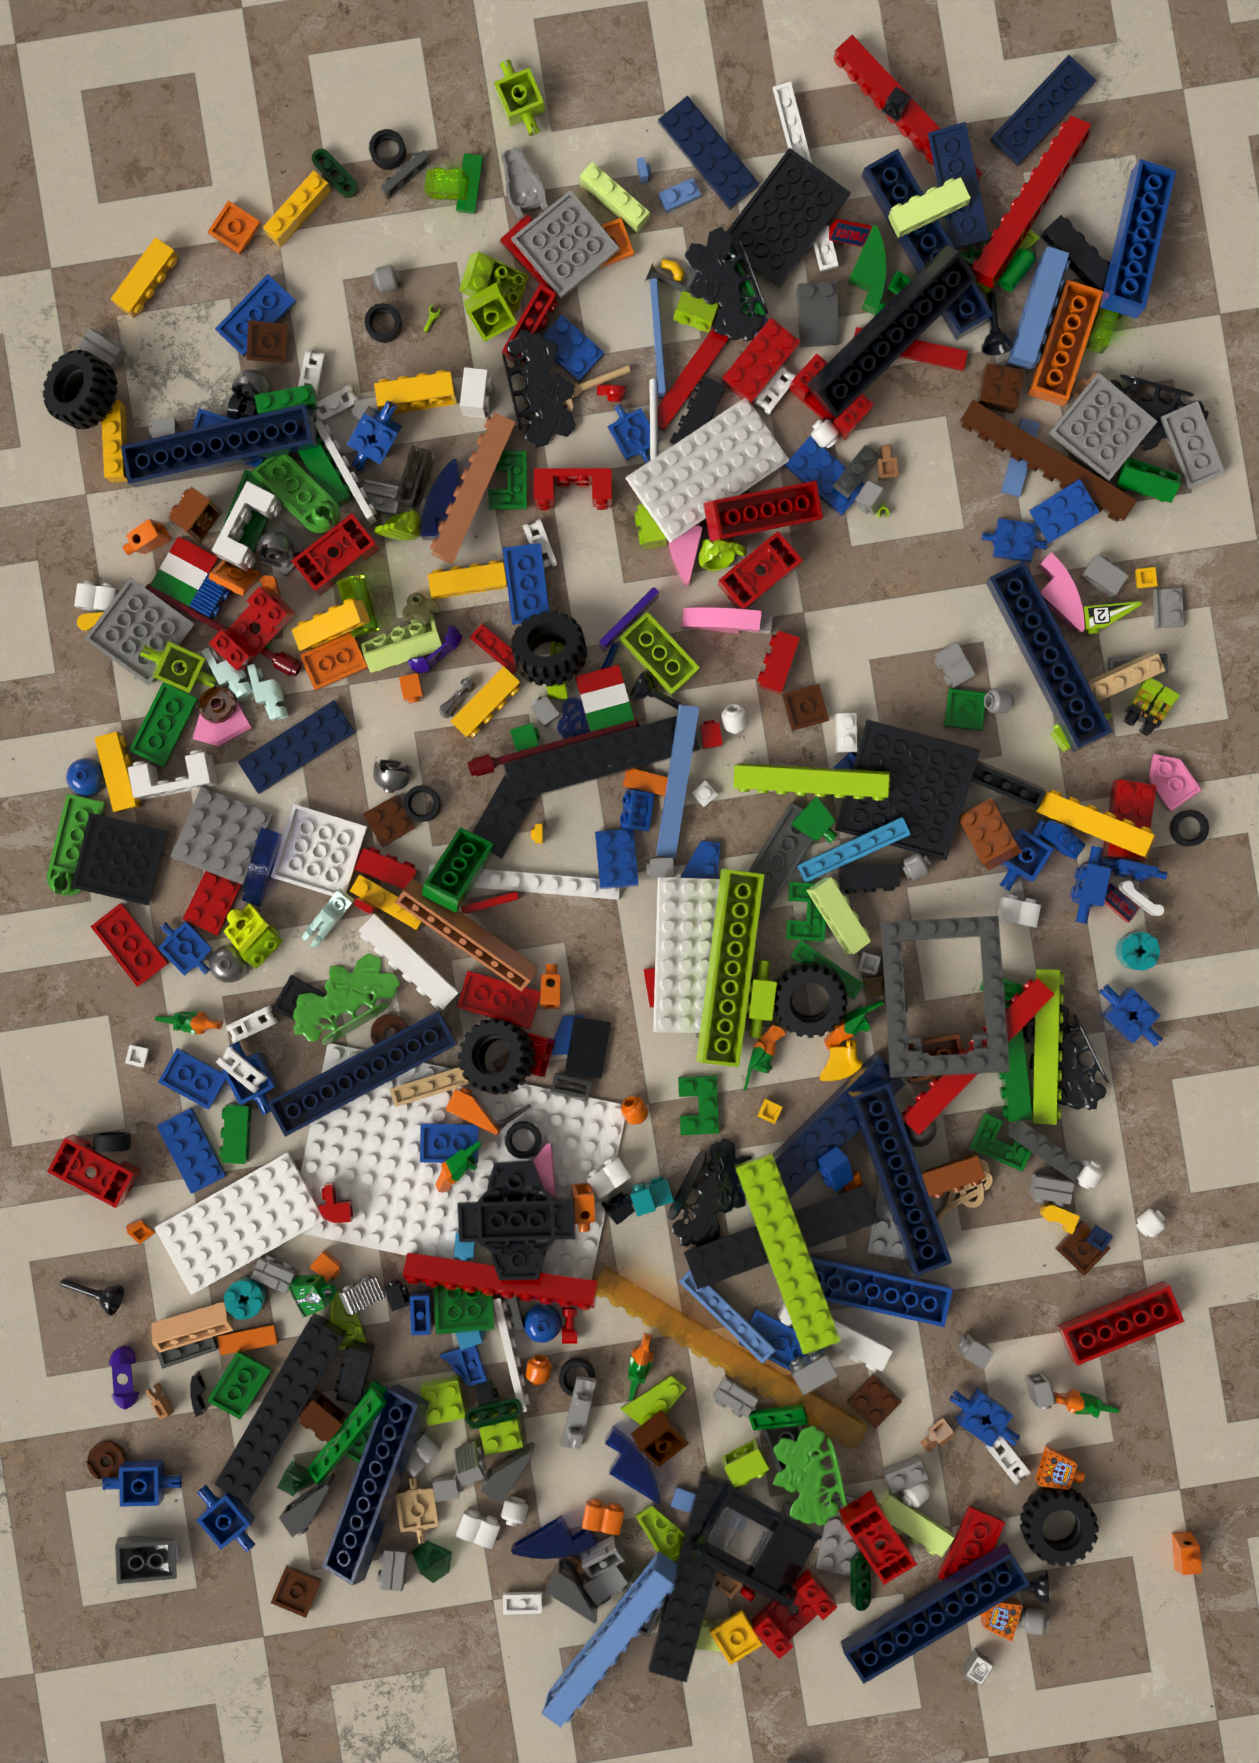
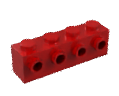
M539 284L502 349L506 359L515 363L516 358L508 352L507 344L510 340L518 338L520 330H528L531 334H536L541 328H545L549 320L547 316L550 312L553 313L558 305L557 293Z

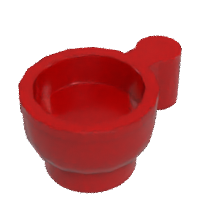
M597 385V396H607L608 402H622L626 394V386Z

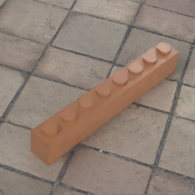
M495 412L492 417L488 416L484 425L487 430L484 435L480 434L476 443L479 445L477 452L473 451L470 456L469 462L472 464L469 469L465 468L461 479L464 482L461 487L457 486L453 496L456 497L454 504L450 503L446 510L448 518L446 521L442 520L438 531L441 532L438 539L434 537L430 546L433 549L432 556L453 564L515 425L514 421Z
M412 878L395 903L522 992L532 980L538 967L460 911L455 913L423 897V885Z

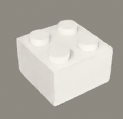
M464 367L460 400L463 416L486 418V412L490 413L491 401H489L488 395L489 393L492 394L493 382H491L492 377L489 376L487 370Z

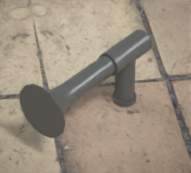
M652 263L645 281L657 278L658 281L680 292L691 293L693 282L696 281L700 273L692 269L687 284H684L659 273Z

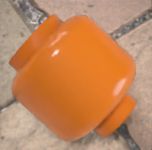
M637 1096L627 1097L620 1109L625 1120L631 1125L643 1123L649 1114L643 1099Z
M535 1355L527 1362L525 1376L533 1385L539 1386L550 1379L552 1364L546 1356Z

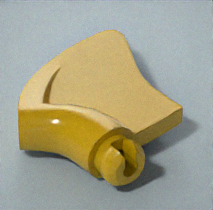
M847 1040L845 1046H830L829 1059L819 1075L821 1081H836L847 1078L862 1067L863 1062L857 1057V1042L855 1040Z

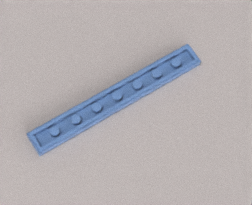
M679 704L657 843V856L676 858L698 720V706Z

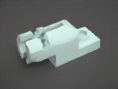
M210 648L202 650L219 685L225 687L229 684L228 687L238 699L253 693L251 684L244 682L247 679L244 670L236 671L226 660L219 663L221 659L216 650L213 651Z
M256 664L247 665L256 703L259 705L266 703L264 706L271 721L289 717L287 708L284 706L279 707L281 703L285 702L280 683L275 679L262 681L261 679H264L262 669L258 668Z
M339 888L303 933L302 939L306 941L319 928L318 936L310 945L318 947L328 933L336 926L354 902V899Z

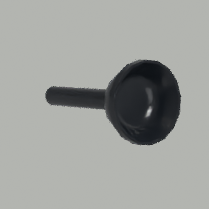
M991 291L988 293V304L993 313L990 320L991 330L989 331L990 334L985 337L981 350L986 355L995 356L1009 352L1013 345L1008 336L1001 332L999 328L995 292Z
M645 670L637 678L630 693V698L644 699L647 696L650 698L654 697L677 710L679 704H682L658 691L653 686L652 678Z
M62 1279L60 1282L61 1287L94 1297L96 1301H99L100 1308L109 1316L117 1312L123 1300L124 1288L120 1285L110 1286L98 1291L66 1279Z
M1045 1571L1043 1574L1036 1575L1033 1581H1029L1031 1585L1021 1591L1034 1593L1038 1600L1050 1604L1048 1571Z

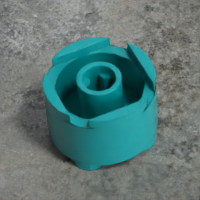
M1129 932L1117 942L1116 956L1125 968L1139 971L1147 970L1156 965L1160 956V947L1157 939L1148 933ZM1135 949H1140V953H1135Z
M251 1277L239 1278L227 1289L224 1295V1304L227 1311L237 1320L254 1317L264 1307L266 1302L267 1290L265 1286L250 1279ZM243 1296H244V1297L248 1296L249 1299H248V1300H244V1299H243Z

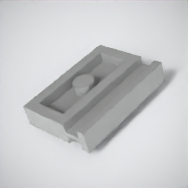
M364 479L363 489L368 496L365 499L367 504L371 503L377 512L397 515L403 488Z
M1182 588L1152 590L1154 629L1183 627Z

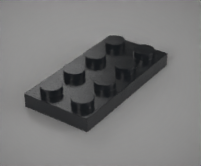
M504 775L472 833L494 843L492 854L502 859L536 797L513 803L507 778Z

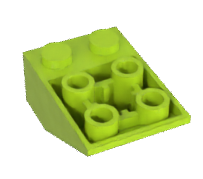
M478 251L469 257L459 292L471 297L497 283L511 309L517 312L529 275Z

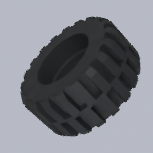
M83 350L69 351L66 355H61L58 358L59 360L52 364V369L47 372V379L43 384L45 387L43 391L45 400L43 401L49 414L57 420L76 429H89L98 425L99 421L102 422L106 418V414L111 412V406L116 401L115 394L118 392L116 384H118L113 368L102 359Z
M543 611L539 615H531L530 619L523 620L521 626H517L515 634H513L511 639V649L516 668L530 683L535 681V685L542 686L546 684L549 687L553 686V684L561 685L566 680L570 681L573 679L574 674L578 675L581 668L584 667L586 662L587 649L582 628L574 618H568V615L562 612L558 614L557 611H551V613ZM557 641L565 644V647L559 653L552 656H539L533 653L539 645L545 642Z
M805 961L801 962V965L797 966L795 964L791 966L790 970H785L782 973V977L778 979L776 985L774 1008L779 1022L782 1026L785 1025L789 1032L792 1033L794 1031L799 1037L803 1035H808V1038H814L813 1035L822 1037L825 1036V1032L829 1031L831 1033L835 1030L834 1027L842 1022V1017L845 1016L847 1011V993L843 980L839 978L835 970L829 969V966L825 964L819 965L815 961L812 963ZM806 983H815L822 986L829 997L826 1009L813 1016L803 1015L796 1011L792 1004V995L796 988Z
M497 1018L485 1019L480 1021V1025H473L471 1027L472 1031L466 1032L464 1035L466 1039L464 1042L461 1041L459 1046L462 1048L461 1052H458V1058L461 1059L459 1068L464 1071L462 1073L464 1079L469 1080L468 1083L472 1087L491 1094L498 1095L499 1093L504 1095L508 1094L509 1091L514 1092L518 1090L517 1085L523 1086L526 1083V1076L530 1077L532 1071H530L531 1066H535L533 1056L536 1053L535 1049L531 1048L534 1043L531 1038H528V1033L514 1023ZM504 1039L509 1047L508 1062L500 1072L490 1074L485 1067V1053L493 1042Z
M1047 1487V1490H1043L1040 1488L1037 1490V1495L1031 1494L1028 1497L1030 1502L1028 1504L1024 1503L1022 1507L1024 1513H1020V1520L1022 1522L1020 1528L1032 1552L1042 1561L1046 1560L1050 1565H1055L1056 1562L1059 1566H1066L1067 1562L1073 1565L1077 1563V1559H1085V1553L1087 1551L1091 1553L1093 1550L1092 1543L1097 1542L1098 1537L1095 1532H1099L1096 1514L1085 1498L1072 1488L1069 1490ZM1058 1510L1071 1511L1075 1516V1526L1070 1535L1061 1540L1047 1539L1042 1533L1045 1519L1051 1513Z

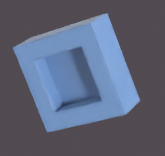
M644 157L637 158L640 183H648V175H651L650 165L645 163Z

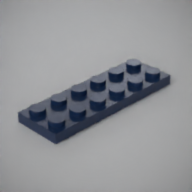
M1068 55L991 137L990 141L1018 166L1095 84L1096 79Z
M688 95L658 119L660 126L729 210L759 187L760 183Z
M966 122L927 133L938 187L943 186L949 179L954 178L956 180L961 177L971 198L967 206L945 216L949 239L955 249L990 240Z
M333 700L239 760L238 763L256 792L261 794L356 732L337 702Z

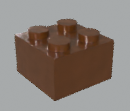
M987 363L982 372L977 402L988 409L1013 414L1018 408L1025 370Z
M318 1390L303 1409L298 1419L304 1428H310L315 1432V1436L319 1440H325L328 1443L343 1425L348 1414Z
M662 1410L654 1414L631 1433L638 1449L658 1467L662 1466L689 1444L681 1428Z

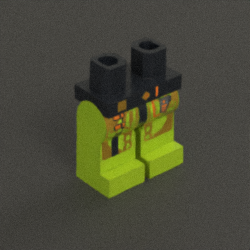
M1152 677L1142 681L1124 711L1127 714L1123 722L1129 726H1134L1137 720L1141 721L1143 724L1139 731L1148 736L1154 729L1160 727L1168 711L1180 695L1166 686L1162 688L1163 684Z

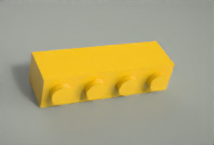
M313 170L263 226L266 235L279 247H282L330 194L331 189L328 182Z
M155 237L111 297L113 303L133 318L136 314H140L144 308V303L154 295L155 288L165 280L168 270L176 265L178 258L176 252Z
M116 400L115 404L111 406V412L107 413L106 418L102 421L104 478L109 482H128L121 446L128 444L126 406L120 400Z
M499 560L488 562L489 565L481 566V563L469 565V568L463 569L462 566H455L450 571H443V569L432 570V573L428 574L431 598L435 600L506 589L507 580L504 562L500 563Z
M347 599L343 601L344 604L341 606L336 605L328 608L327 613H318L310 621L304 620L299 622L298 626L292 629L299 651H310L369 623L370 619L363 600Z
M503 666L450 722L467 738L470 736L474 738L481 730L479 727L483 723H489L494 717L493 713L497 709L500 711L507 704L506 699L510 695L514 697L520 691V681Z
M113 732L94 737L113 812L120 813L139 808L141 799L133 798L128 767L132 765L130 755L126 753L127 741L125 736L119 732Z
M359 874L350 892L416 930L420 929L423 922L395 903L399 897L398 895Z

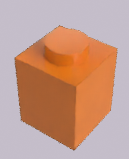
M415 673L399 677L403 699L409 701V704L420 702V698H424L420 675Z
M325 1249L311 1264L310 1268L318 1275L324 1276L327 1282L330 1278L334 1280L341 1272L339 1268L342 1263Z

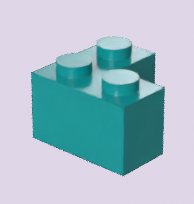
M662 1176L652 1178L650 1183L644 1184V1182L634 1184L633 1188L630 1189V1196L637 1217L654 1212L657 1207L674 1202L667 1177L662 1178Z

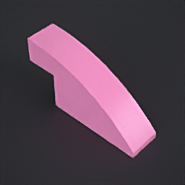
M694 526L671 543L668 541L673 564L685 586H689L702 532V527Z
M1051 552L1037 566L1051 579L1040 592L1049 609L1078 635L1085 629L1081 599L1069 572Z
M710 607L683 608L681 628L738 634L739 630L759 632L762 611Z
M547 1142L534 1162L544 1189L557 1199L552 1142Z

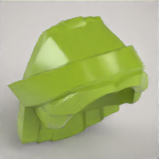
M414 509L392 516L384 525L375 527L374 533L401 541L415 540L420 536L421 519L419 513Z
M710 539L703 540L702 548L698 555L699 564L703 569L719 571L729 567L735 560L736 555L746 557L747 551L744 546L733 541L721 539L710 542Z

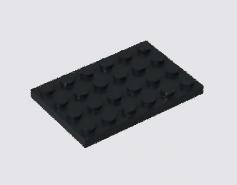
M789 147L728 229L729 233L734 234L732 249L736 255H740L738 242L741 241L751 267L778 288H781L851 195V192Z

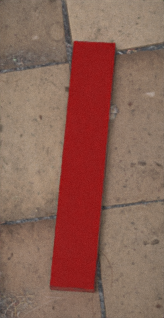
M714 327L657 407L658 427L663 431L667 429L697 386L699 380L702 379L729 340L726 335L714 332Z
M856 327V328H855L854 337H855L863 328ZM915 340L899 358L963 371L968 351Z

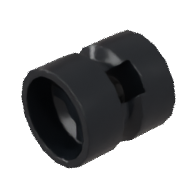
M238 394L231 396L227 408L228 418L236 420L258 415L254 399L246 400L244 396Z

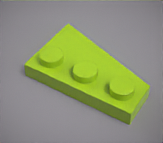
M337 1290L336 1295H333L334 1299L330 1302V1322L347 1331L338 1349H345L346 1346H350L352 1340L367 1343L358 1312L352 1315L346 1313L338 1294L343 1290Z
M671 1374L642 1395L637 1396L633 1401L620 1407V1409L639 1425H642L660 1410L666 1414L685 1391L686 1386Z
M649 1505L637 1513L635 1517L656 1552H661L674 1562L677 1560L684 1532L655 1507Z

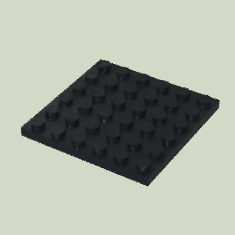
M866 719L852 770L891 772L889 797L879 801L873 800V797L865 796V799H854L853 796L846 795V798L843 799L835 830L860 836L903 816L911 835L889 845L947 861L980 749Z

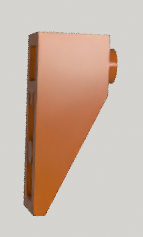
M465 1087L455 1089L445 1110L495 1135H500L502 1130L478 1098L472 1095L473 1091Z

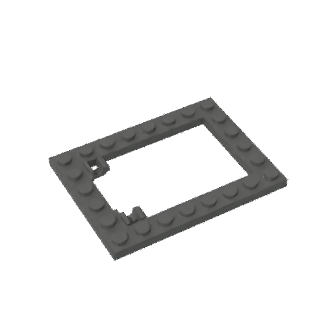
M999 916L881 922L890 1078L1010 1072ZM980 937L986 1033L973 1034L974 1051H968V1054L929 1056L928 1053H922V1038L907 1036L902 941ZM981 1040H987V1047L981 1046ZM914 1043V1051H908V1044Z

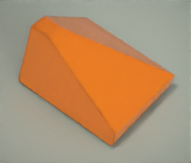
M852 1172L854 1179L843 1187L845 1192L863 1186L859 1172Z
M143 1220L126 1226L127 1233L139 1244L155 1233Z

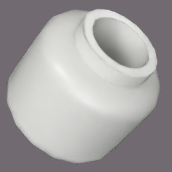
M820 419L812 425L814 429L811 432V437L820 447L828 449L839 440V430L831 420L822 421Z
M731 704L722 711L721 717L724 730L737 734L747 727V715L743 707Z
M1093 1159L1091 1161H1082L1081 1163L1085 1167L1076 1178V1182L1086 1189L1097 1187L1104 1175L1103 1170L1100 1168L1101 1164Z
M1148 1209L1137 1218L1138 1224L1136 1226L1145 1237L1153 1238L1166 1228L1163 1222L1166 1218L1159 1210L1155 1212L1153 1209Z
M923 1481L901 1490L903 1502L909 1507H920L930 1497L929 1485Z
M511 1496L510 1499L504 1501L501 1517L506 1520L507 1525L517 1527L518 1523L522 1524L525 1522L529 1508L528 1504L525 1503V1499Z

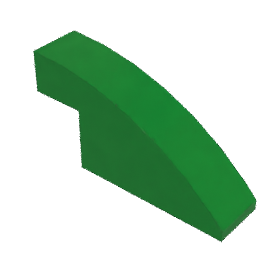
M873 225L848 283L868 291L861 309L875 315L883 295L886 279V255L877 225Z

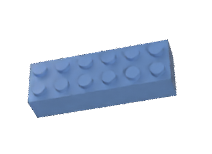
M1047 246L1039 258L1005 367L1025 370L1024 373L1027 374L1030 369H1034L1036 363L1038 364L1042 353L1039 350L1046 341L1047 334L1045 332L1051 324L1053 318L1051 313L1059 299L1056 296L1064 283L1062 277L1064 272H1067L1070 261L1067 260L1068 252Z

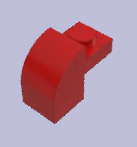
M335 1182L326 1183L324 1188H322V1199L326 1202L318 1205L321 1215L333 1223L351 1222L354 1219L352 1200L336 1201Z

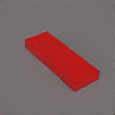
M481 623L469 638L514 675L518 669L515 665L511 647Z
M516 891L462 906V913L468 914L518 900L519 894Z
M356 898L353 903L354 906L368 914H378L380 911L378 907L362 898Z

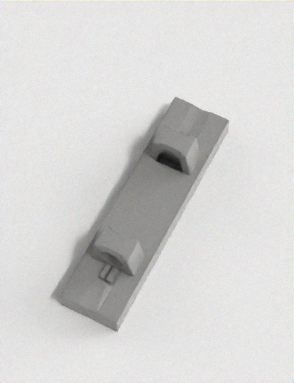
M577 1375L561 1447L580 1450L596 1385V1378Z

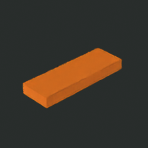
M634 769L626 772L623 786L665 797L668 777Z
M275 1324L217 1336L220 1355L235 1353L237 1350L245 1351L278 1344Z

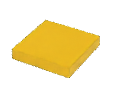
M740 1610L709 1630L729 1665H732L763 1645L743 1610Z

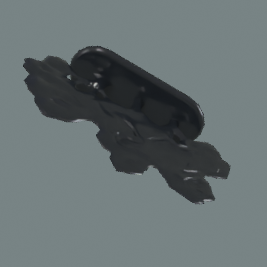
M719 227L709 232L707 246L691 243L689 249L685 252V259L690 268L701 273V277L696 282H693L691 296L697 299L703 298L704 302L710 305L716 302L720 304V310L714 318V332L726 335L729 339L735 341L743 338L745 341H752L755 332L762 329L764 325L763 318L759 314L754 313L755 303L757 301L760 303L765 314H768V310L742 242H738L741 254L736 255L732 253L734 234L724 231L722 227ZM731 256L733 259L726 260V257ZM740 260L744 261L748 271L746 276H741L735 270V266ZM747 280H751L756 292L750 298L743 295L740 290V285ZM745 298L746 301L742 302L740 299ZM749 302V310L746 314H743V306ZM752 312L753 316L749 318L748 315Z
M520 330L518 338L510 340L507 344L508 352L516 358L513 368L508 367L506 356L503 353L502 358L519 431L521 430L520 418L524 417L529 421V426L525 431V439L534 443V446L537 448L548 445L552 432L555 431L558 435L568 437L571 431L575 429L576 424L572 412L568 411L562 404L572 397L576 385L569 381L565 382L558 373L551 375L548 372V368L556 359L558 345L547 340L539 333L531 334L528 330ZM526 358L527 364L519 369L518 367L521 366L520 362ZM518 373L524 377L526 387L523 390L514 391L511 377ZM522 395L528 403V407L523 412H518L516 396ZM530 414H535L536 417L531 418Z
M1120 374V377L1126 381L1133 382L1134 385L1130 388L1123 389L1121 383L1117 380H1110L1125 395L1133 392L1130 399L1157 421L1141 441L1143 450L1157 447L1162 438H1165L1170 445L1160 417L1175 411L1177 404L1180 408L1189 405L1183 404L1180 397H1193L1194 394L1129 375ZM1141 385L1155 388L1152 399L1145 400L1140 397L1138 390ZM1160 391L1176 394L1175 398L1170 403H1166L1159 397ZM1135 395L1138 396V401L1134 399ZM1198 401L1206 421L1209 412L1204 409L1202 402Z
M1059 1005V1012H1063V1024L1059 1023V1031H1062L1064 1028H1067L1069 1031L1063 1033V1042L1059 1043L1058 1050H1062V1062H1058V1070H1062V1081L1058 1083V1089H1061V1101L1057 1100V1103L1068 1105L1076 1110L1084 1107L1088 1110L1097 1109V1102L1105 1097L1106 1089L1102 1084L1095 1082L1096 1071L1101 1072L1106 1083H1110L1077 1015L1074 1014L1077 1027L1069 1026L1067 1022L1069 1009ZM1031 1018L1023 1027L1024 1038L1033 1045H1035V1018ZM1079 1031L1087 1044L1082 1048L1072 1041V1037ZM1090 1050L1095 1060V1064L1090 1068L1083 1066L1079 1060L1080 1054ZM1034 1054L1031 1055L1029 1069L1034 1070ZM1085 1068L1086 1071L1082 1072L1080 1069ZM1090 1072V1074L1088 1075L1090 1079L1086 1084H1084L1082 1081L1085 1074ZM1091 1082L1094 1084L1093 1087H1089Z
M725 1138L721 1142L711 1145L710 1153L712 1158L710 1163L705 1164L706 1152L704 1150L699 1152L674 1198V1202L670 1206L668 1212L669 1220L675 1219L683 1209V1218L677 1220L672 1226L673 1234L680 1238V1246L688 1247L693 1244L699 1247L707 1242L718 1240L720 1238V1225L715 1214L718 1211L728 1213L734 1207H745V1196L738 1189V1184L741 1182L735 1165L749 1161L752 1158L750 1155L736 1158L735 1144ZM714 1165L716 1166V1169L713 1170L710 1167ZM703 1170L707 1176L697 1185L695 1183ZM692 1189L698 1190L699 1197L697 1201L687 1204L686 1200ZM697 1205V1208L693 1209L692 1206ZM688 1209L694 1213V1220H690L687 1214L690 1213L687 1211Z

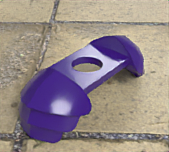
M450 625L445 636L446 642L426 659L419 657V659L410 658L408 660L411 670H414L415 673H425L432 670L435 664L452 650L457 649L462 639L460 631L454 625Z
M123 1345L113 1351L109 1359V1366H112L114 1391L111 1394L112 1399L117 1406L126 1410L137 1403L139 1392L133 1389L132 1364L136 1363L135 1352L133 1348ZM119 1374L127 1375L128 1382L126 1384L118 1382L117 1377Z

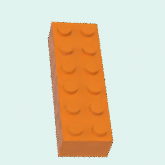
M1065 281L1061 288L1059 299L1053 312V318L1047 331V338L1042 346L1041 357L1036 365L1027 395L1060 406H1064L1068 402L1103 291L1074 281Z

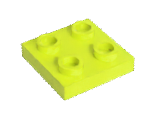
M249 903L243 910L233 909L228 913L227 920L230 924L224 930V933L236 949L244 953L260 934L265 931L269 924L257 909Z

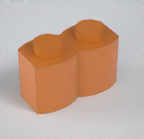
M598 1499L586 1501L582 1528L611 1535H620L624 1508L620 1504L613 1502L609 1505L602 1504V1501Z

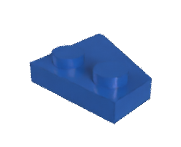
M701 841L682 872L681 878L718 879L720 842Z
M583 1015L563 1016L554 1037L555 1043L551 1055L568 1054L574 1017L583 1018Z
M477 1345L462 1350L459 1347L440 1354L441 1358L445 1359L453 1367L452 1370L460 1375L468 1386L488 1380Z

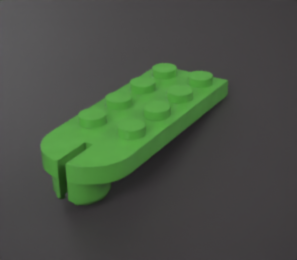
M288 454L270 457L252 470L253 475L308 530L314 533H324L331 529L330 523L335 526L339 522L340 510L336 501Z
M72 794L66 795L47 873V883L56 894L73 896L82 891L71 888L89 813L103 816L106 806L105 802ZM66 879H67V881H68L67 887H66L65 890H63V889H64V885H65V881H66Z

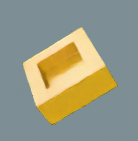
M1156 567L1135 569L1136 589L1158 586Z
M535 824V828H531V840H535V844H543V824Z
M765 1098L757 1116L775 1124L783 1107Z

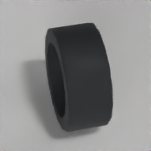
M383 129L372 136L369 142V151L373 162L379 168L393 170L403 164L406 158V147L403 138L398 132L391 129ZM384 140L395 141L399 147L398 154L389 160L381 159L376 152L379 143Z
M375 304L369 308L365 315L366 330L372 339L377 342L387 343L392 342L399 336L402 329L401 317L398 311L390 304ZM379 313H389L394 318V328L385 334L376 332L372 326L373 318Z
M424 785L411 788L403 801L407 815L419 822H427L434 819L441 808V800L438 793L431 787ZM418 793H427L433 799V809L426 815L415 813L411 807L412 798Z
M1186 810L1179 812L1173 817L1169 830L1171 837L1176 843L1189 847L1199 845L1205 841L1210 827L1204 814L1196 810ZM1186 817H1193L1200 824L1199 835L1191 840L1183 838L1178 830L1180 821Z
M519 1121L513 1124L505 1136V1146L508 1152L513 1157L519 1159H528L534 1156L542 1142L538 1127L528 1121ZM519 1129H528L534 1135V1145L527 1151H519L513 1146V1134Z
M102 1132L93 1135V1150L115 1152L126 1151L131 1148L130 1133Z
M572 1358L561 1367L559 1385L568 1396H572L574 1390L566 1382V1374L570 1368L582 1367L587 1371L588 1377L595 1378L593 1366L585 1359Z

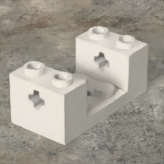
M246 482L211 551L219 558L247 572L255 563V554L248 547L238 543L237 540L240 541L242 538L243 528L252 518V510L273 520L281 512V502L275 495Z
M202 750L191 751L190 755L185 756L189 778L187 776L175 778L176 782H168V780L159 781L156 766L150 765V763H145V761L133 763L132 767H128L133 798L146 800L197 790L201 787L217 786L218 782L212 755L202 752Z

